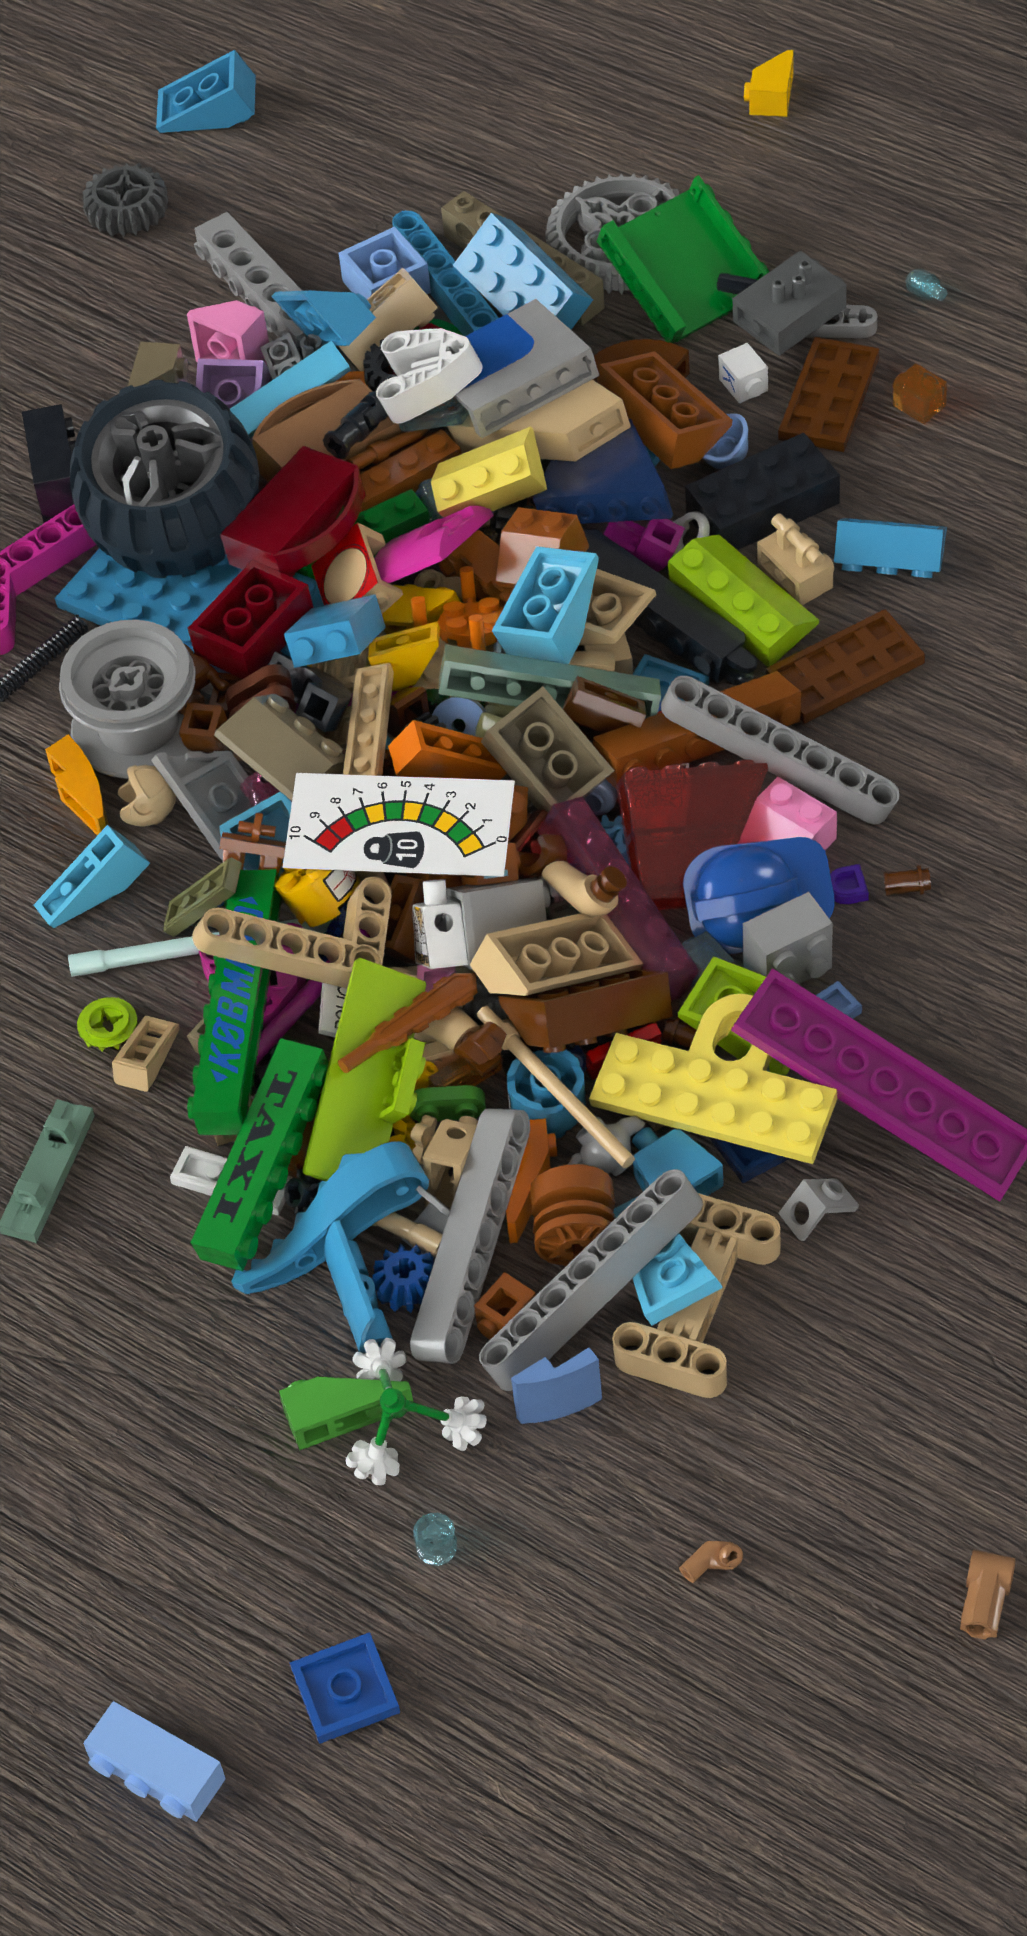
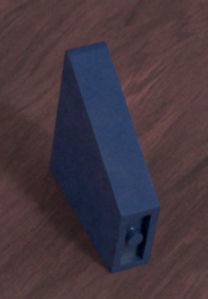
M629 419L631 425L629 429L576 462L551 460L544 473L547 490L535 494L533 497L537 510L575 514L578 516L580 524L671 519L673 516L665 487L631 419Z

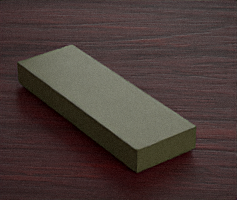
M232 857L227 859L169 901L163 932L175 937L203 917L209 909L217 907L234 895L242 863Z

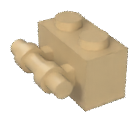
M781 513L776 514L772 518L771 524L777 531L757 542V566L803 606L833 588L834 564L827 554H822L819 551V545L812 538L800 532V527L792 519H786Z

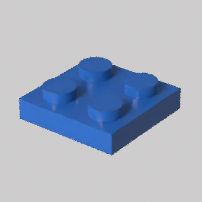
M370 1632L290 1662L292 1673L319 1744L400 1713L398 1702Z

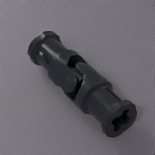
M387 375V376L383 379V382H384L385 380H387V379H389V378H392V377H395V376H394V375ZM376 391L369 392L359 404L341 419V425L334 431H328L324 435V446L334 457L345 459L349 455L350 448L356 442H362L378 427L379 423L388 417L376 396Z

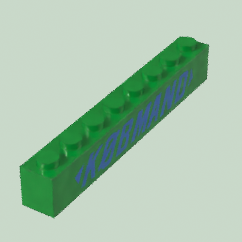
M277 869L240 870L235 894L224 901L226 909L279 922L282 898L275 888V883L279 879ZM245 936L249 943L257 945L252 937ZM214 956L216 970L215 973L210 974L208 983L211 996L210 1004H205L203 1010V1019L206 1026L205 1034H200L198 1039L200 1063L193 1068L195 1092L194 1096H189L187 1112L188 1118L194 1120L199 1135H238L249 1111L271 970Z

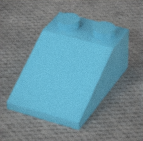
M536 546L492 629L493 634L506 654L569 664L584 633L599 560L596 553Z

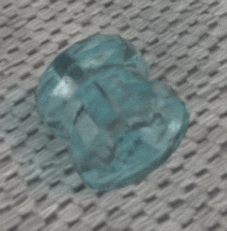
M429 1513L422 1516L416 1522L413 1529V1537L419 1558L430 1565H442L449 1562L457 1551V1538L452 1520L441 1513Z

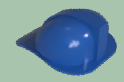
M806 837L721 845L710 848L693 859L687 867L683 879L692 933L704 947L718 953L735 954L743 952L744 922L807 892H810L829 919L835 906L826 852L818 842Z

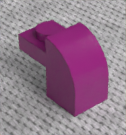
M668 519L649 520L646 527L633 521L608 522L603 534L658 572L664 569L672 558L685 528Z

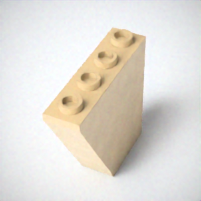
M594 380L588 381L484 438H481L475 432L469 411L464 412L447 423L451 438L461 448V453H466L531 426L534 430L540 459L575 462L631 427L623 399Z

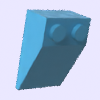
M233 50L158 90L156 129L159 133L229 128L239 122L247 121L255 114L256 75L236 50Z

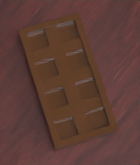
M814 337L779 427L778 440L786 441L804 432L816 447L844 452L878 363L879 348Z
M884 609L765 668L766 675L778 671L801 691L800 719L805 724L924 664L925 653L891 614Z

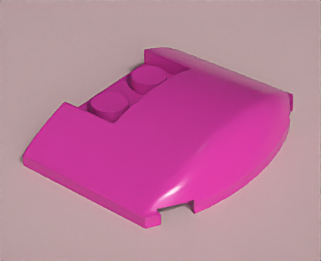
M469 506L390 540L374 557L381 580L392 583L444 560L494 516L491 509L483 506Z

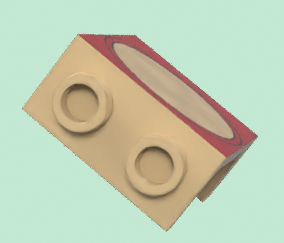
M357 522L332 550L319 558L311 566L324 605L376 594L381 613L383 614L403 595L401 589L380 578L373 556L386 545L382 534Z

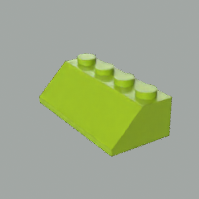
M719 534L692 539L668 561L669 581L744 632V647L767 667L775 664L819 624L818 618Z

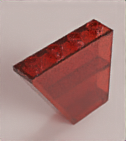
M741 760L733 765L719 766L717 762H707L695 768H684L683 765L674 764L666 766L662 770L648 771L646 767H635L624 772L616 788L636 911L687 908L683 888V879L687 867L695 857L710 848L738 844L768 772L767 763Z

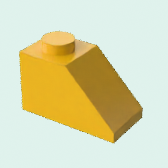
M786 50L752 70L751 82H745L744 101L749 102V115L787 117L794 76V50Z
M438 621L376 637L369 644L368 659L371 666L390 663L394 671L392 691H400L417 683L439 647L440 627Z

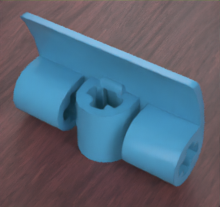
M340 1220L334 1221L325 1237L324 1257L359 1352L366 1354L364 1343L367 1340L374 1339L378 1346L381 1347V1343L385 1338L393 1339L384 1313L379 1309L375 1285L369 1277L358 1244L355 1241L347 1240Z

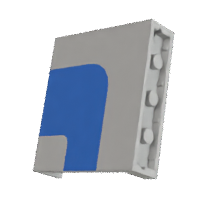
M534 299L465 336L473 346L483 368L481 373L454 397L469 411L475 432L481 438H484L598 377L599 372L592 349L537 299Z

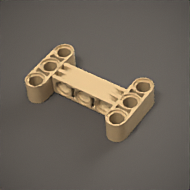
M698 1193L703 1200L702 1209L679 1234L686 1243L692 1244L691 1249L714 1274L723 1288L661 1320L657 1329L635 1322L623 1323L614 1331L612 1340L614 1360L619 1370L700 1397L713 1398L723 1393L727 1386V1361L720 1349L704 1344L703 1341L737 1258L762 1265L775 1261L780 1255L781 1228L778 1220L770 1214ZM721 1226H730V1227H731L730 1229H725V1230H724V1229H719V1227H721ZM760 1237H767V1238H769L768 1240H765V1241H759V1240H757V1238H760ZM627 1346L639 1347L638 1349L633 1351L624 1349ZM669 1357L678 1359L671 1363L662 1361ZM707 1369L716 1371L714 1374L710 1375L701 1373L703 1370Z

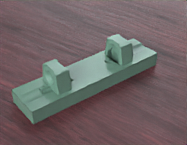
M56 1100L2 1215L0 1234L37 1243L95 1117L93 1108ZM53 1139H56V1140L64 1141V1142H66V1144L60 1143V1142H55V1141H52V1140H53Z

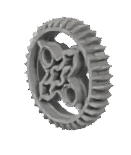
M621 172L619 177H612L608 174L606 179H600L596 176L595 182L584 181L583 187L574 186L572 193L565 192L564 198L557 200V205L551 208V214L547 221V230L545 231L546 244L603 279V289L607 291L608 295L613 290L619 291L622 295L624 290L630 289L596 242L602 226L614 220L616 225L620 227L678 196L679 190L671 189L669 183L661 184L659 178L651 181L647 175L637 178L635 173H633L631 177H624ZM576 221H578V225L585 237L581 254L573 249L565 238L569 228Z

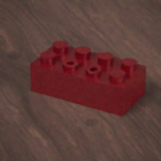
M302 446L220 534L229 564L243 570L253 559L293 577L299 569L313 563L332 550L347 535L356 522L361 511L363 499L366 497L358 466Z

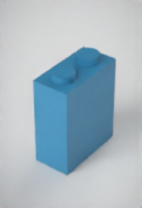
M376 594L311 608L284 633V637L294 668L360 654L386 626Z

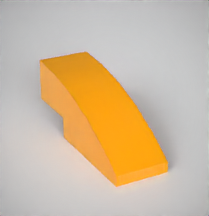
M68 734L45 749L50 769L56 776L55 781L61 801L98 835L108 825L98 779L88 758Z

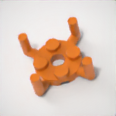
M464 566L459 569L462 602L452 601L443 606L444 612L438 619L440 627L439 636L446 643H448V638L456 640L458 647L486 651V646L497 642L492 629L503 607L500 606L499 600L493 597L483 598L479 602L476 601L473 567ZM422 596L413 597L411 599L413 626L418 627L430 624L427 623L425 598Z

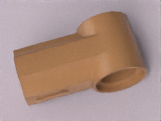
M973 1549L966 1582L968 1592L961 1616L960 1630L967 1632L974 1638L984 1640L991 1637L997 1638L1005 1596H1009L1016 1558Z

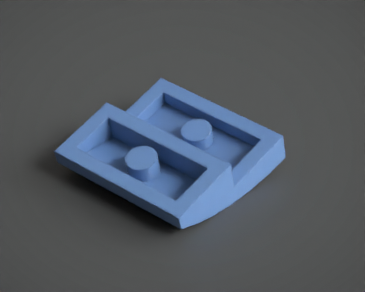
M590 1348L585 1349L556 1368L544 1357L511 1378L516 1418L521 1424L562 1418L602 1400L599 1359Z

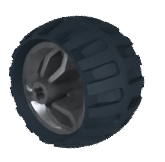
M150 380L149 384L125 387L119 390V394L108 401L104 399L95 407L89 421H84L77 435L71 457L70 484L78 516L89 536L103 552L111 556L123 567L136 573L142 571L154 578H166L168 575H182L186 577L196 574L197 570L209 565L213 567L224 560L226 552L220 534L259 493V466L247 431L239 419L220 399L208 391L203 393L191 383L180 381L178 384L167 383L164 380Z

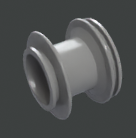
M135 619L115 621L94 628L81 636L70 647L61 665L59 691L64 707L73 717L71 737L82 749L93 769L112 777L129 779L127 774L128 767L133 765L155 766L151 760L159 752H166L167 756H182L187 752H193L185 747L179 735L184 714L181 715L178 711L191 696L196 676L193 659L182 640L173 631L162 625Z

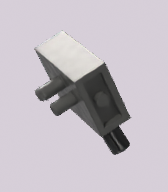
M801 250L759 280L726 273L719 274L717 280L718 291L738 294L732 298L733 322L778 356L846 308V283L839 276L833 275L822 267L816 259H811Z

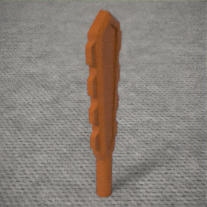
M452 973L448 977H442L433 984V988L430 991L422 992L415 997L410 1006L402 1007L396 1011L394 1018L390 1021H383L376 1026L375 1032L371 1034L369 1040L338 1060L340 1069L344 1073L350 1072L379 1051L387 1050L392 1046H400L408 1040V1036L424 1031L432 1021L443 1019L456 1006H463L473 1000V996L478 993L476 973Z

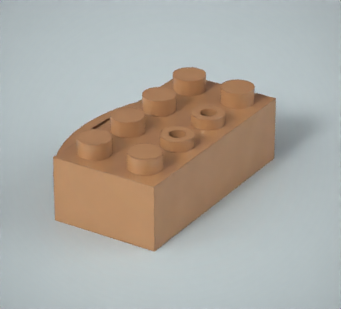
M360 379L345 380L314 387L281 403L263 419L253 436L252 444L258 461L259 474L269 482L302 446L333 456L324 446V435L328 431H334L341 425V419L372 390ZM388 416L379 423L378 427L362 442H356L350 448L349 455L341 460L346 461L365 451L368 445L378 440L384 442L400 434L402 423H393Z

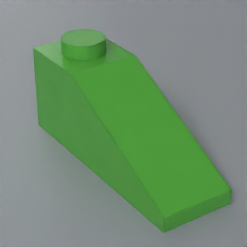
M315 1377L309 1380L295 1381L287 1388L279 1391L283 1410L299 1451L381 1421L383 1409L380 1406V1397L384 1390L381 1380ZM391 1381L394 1389L401 1391L407 1400L413 1402L411 1387L407 1381Z

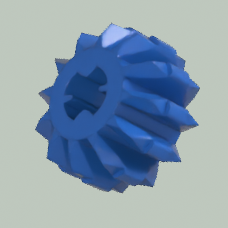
M400 1243L397 1249L398 1252L392 1253L385 1249L383 1254L384 1260L375 1261L373 1266L374 1274L371 1279L374 1282L377 1297L381 1304L390 1302V1308L394 1312L403 1305L412 1313L414 1304L418 1303L421 1305L434 1265V1258L430 1252L422 1254L417 1244L410 1251H406L405 1247Z

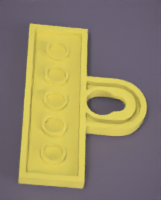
M733 994L717 1000L705 1011L689 1051L615 1033L590 1094L589 1101L593 1107L627 1116H636L646 1121L813 1164L837 1102V1089L768 1072L767 1068L772 1057L751 1044L748 1053L739 1060L725 1061L719 1058L714 1053L717 1043L728 1036L734 1023L753 997V995Z

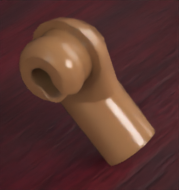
M707 1541L679 1567V1570L688 1581L694 1583L707 1569H734L742 1562L743 1551L737 1544L731 1542Z

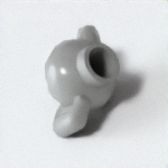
M636 1116L621 1119L616 1124L606 1125L600 1117H597L631 1153L630 1137L644 1127L645 1122ZM584 1127L578 1132L576 1138L582 1144L580 1153L572 1155L568 1165L584 1164L593 1166L606 1173L611 1172L613 1176H617L627 1169L623 1168Z

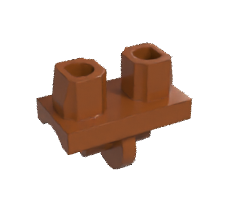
M255 813L254 823L239 821L238 832L250 833L252 836L223 832L219 849H223V862L232 857L242 863L241 870L244 869L246 853L260 855L258 870L277 869V873H279L284 859L286 841L260 838V835L275 837L276 826L262 824L263 813Z

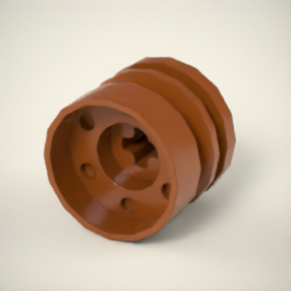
M584 1164L554 1167L539 1174L531 1183L532 1215L534 1216L533 1233L535 1234L534 1247L539 1257L549 1263L567 1266L616 1218L613 1213L615 1206L613 1181L608 1173L597 1167Z

